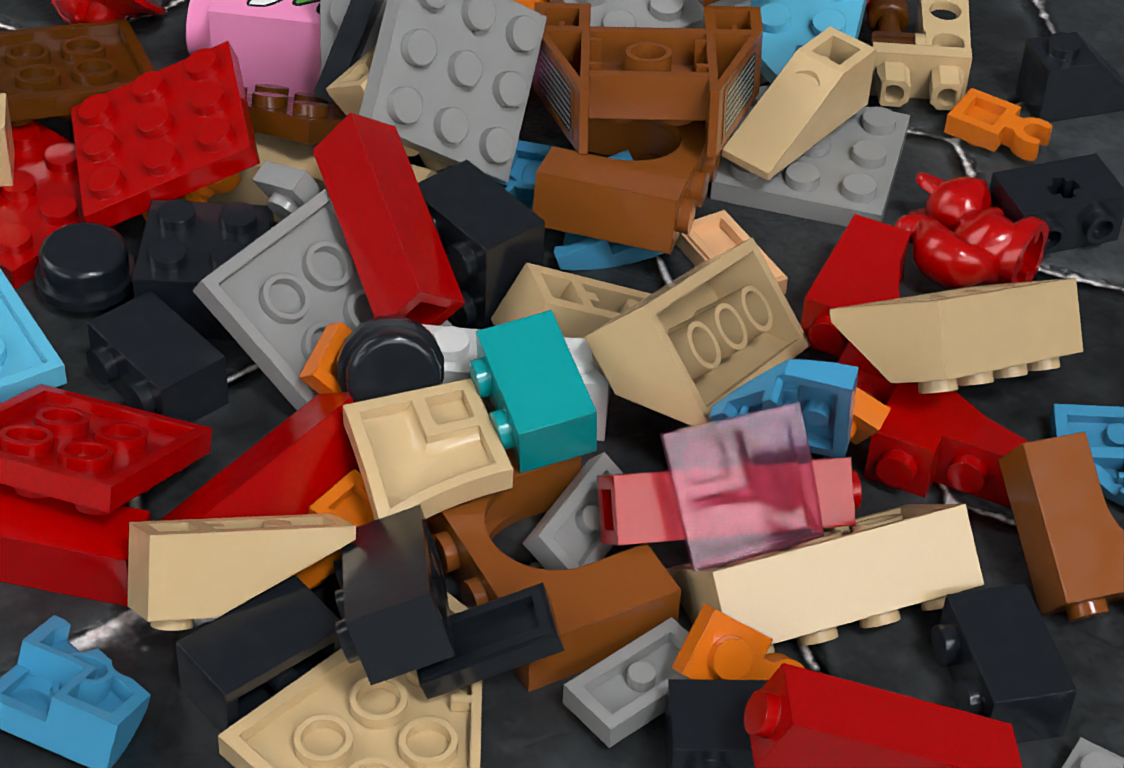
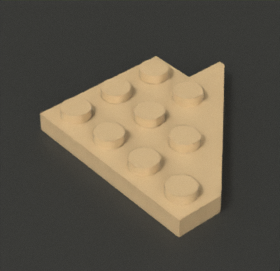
M447 592L450 615L468 609ZM341 648L218 735L219 753L235 768H480L482 680L427 699L419 685L416 670L371 685L361 661L350 664Z

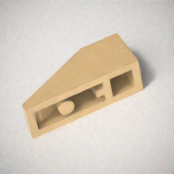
M526 262L491 317L493 325L496 326L552 310L564 337L584 338L587 334L650 296L651 293Z
M332 513L129 522L128 607L150 622V626L154 629L166 631L191 629L194 627V619L220 617L356 540V526Z

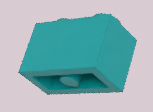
M552 310L476 331L477 359L468 362L470 377L481 399L489 397L494 411L490 412L489 417L504 450L511 449L520 473L597 451V411Z

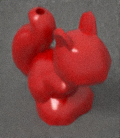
M924 172L917 173L916 182L929 193L926 208L910 211L909 214L900 217L894 226L911 231L909 243L912 244L913 259L917 269L924 277L947 288H964L977 284L983 286L1030 282L1033 280L1042 263L1044 247L1050 230L1044 220L1030 216L1016 222L1011 221L1004 216V212L999 207L991 206L989 188L986 181L981 178L955 177L942 180Z

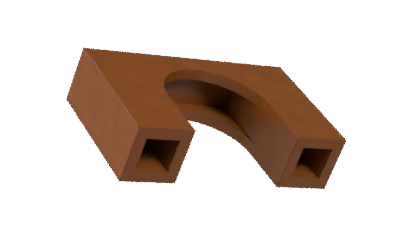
M588 118V151L613 156L628 149L634 161L607 158L593 154H578L577 151L552 146L536 171L532 211L545 221V228L671 254L680 233L690 234L696 207L702 208L707 194L709 181L714 182L716 179L722 149L716 157H707L705 121H692L687 125L673 126L665 124L660 120L634 119L630 123L617 125L606 123L602 119ZM732 134L730 135V137L728 138V140L726 141V143L724 144V146H725V145L727 144V142L730 140V138L732 137Z
M1086 432L1022 443L998 460L1041 616L1066 611L1068 622H1075L1109 613L1107 602L1124 599V530L1115 521L1107 507Z
M511 449L505 450L513 467V488L461 503L426 519L443 561L445 574L451 572L460 586L463 604L468 609L536 584L544 583L551 599L565 651L513 669L528 692L588 670L671 617L678 622L681 589L647 543L581 567L566 570H546L530 567L511 559L492 542L493 538L506 527L548 511L581 470L582 455L520 473Z

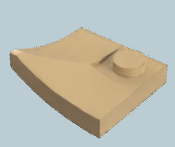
M472 378L343 405L344 427L363 478L374 520L417 505L421 506L425 519L461 503L513 488V467Z

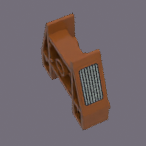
M535 2L534 11L546 16L547 20L533 75V90L578 154L588 155V118L602 119L606 123L617 125L627 124L634 121V119L660 120L665 124L673 126L687 125L692 121H705L707 157H716L759 94L763 39L760 7L705 6L703 10V29L590 26L591 3Z

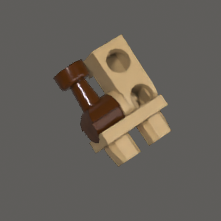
M870 0L866 9L867 24L873 32L870 46L877 50L869 95L877 96L881 106L901 107L908 102L909 98L930 99V104L936 110L951 111L966 93L972 63L969 0H919L914 33L903 32L909 23V6L906 0ZM935 10H948L955 13L956 18L953 20L939 19L932 15L931 12Z

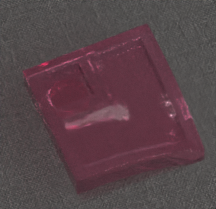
M791 402L660 434L690 565L694 572L770 553L824 536L815 474L799 402Z

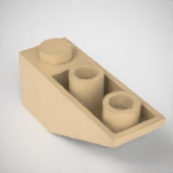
M831 26L825 29L794 53L724 146L721 156L767 181L868 104L877 49Z

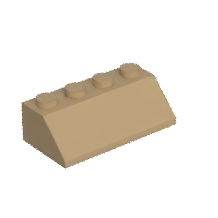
M753 237L692 268L584 336L592 351V359L597 370L607 378L615 395L695 428H700L712 421L709 415L714 404L756 376L788 359L795 358L811 345Z
M1076 278L971 286L829 309L831 323L890 383L918 382L920 394L958 390V386L994 382V378L1024 376L1028 374V371L1060 368L1061 356L1083 352Z
M907 504L858 517L854 526L813 529L666 569L681 589L680 603L692 625L705 603L772 638L773 641L766 654L775 653L773 644L796 638L798 646L814 645L839 637L837 626L859 620L860 628H872L894 623L901 619L900 608L920 603L922 611L942 609L947 594L960 593L961 591L984 585L966 504Z

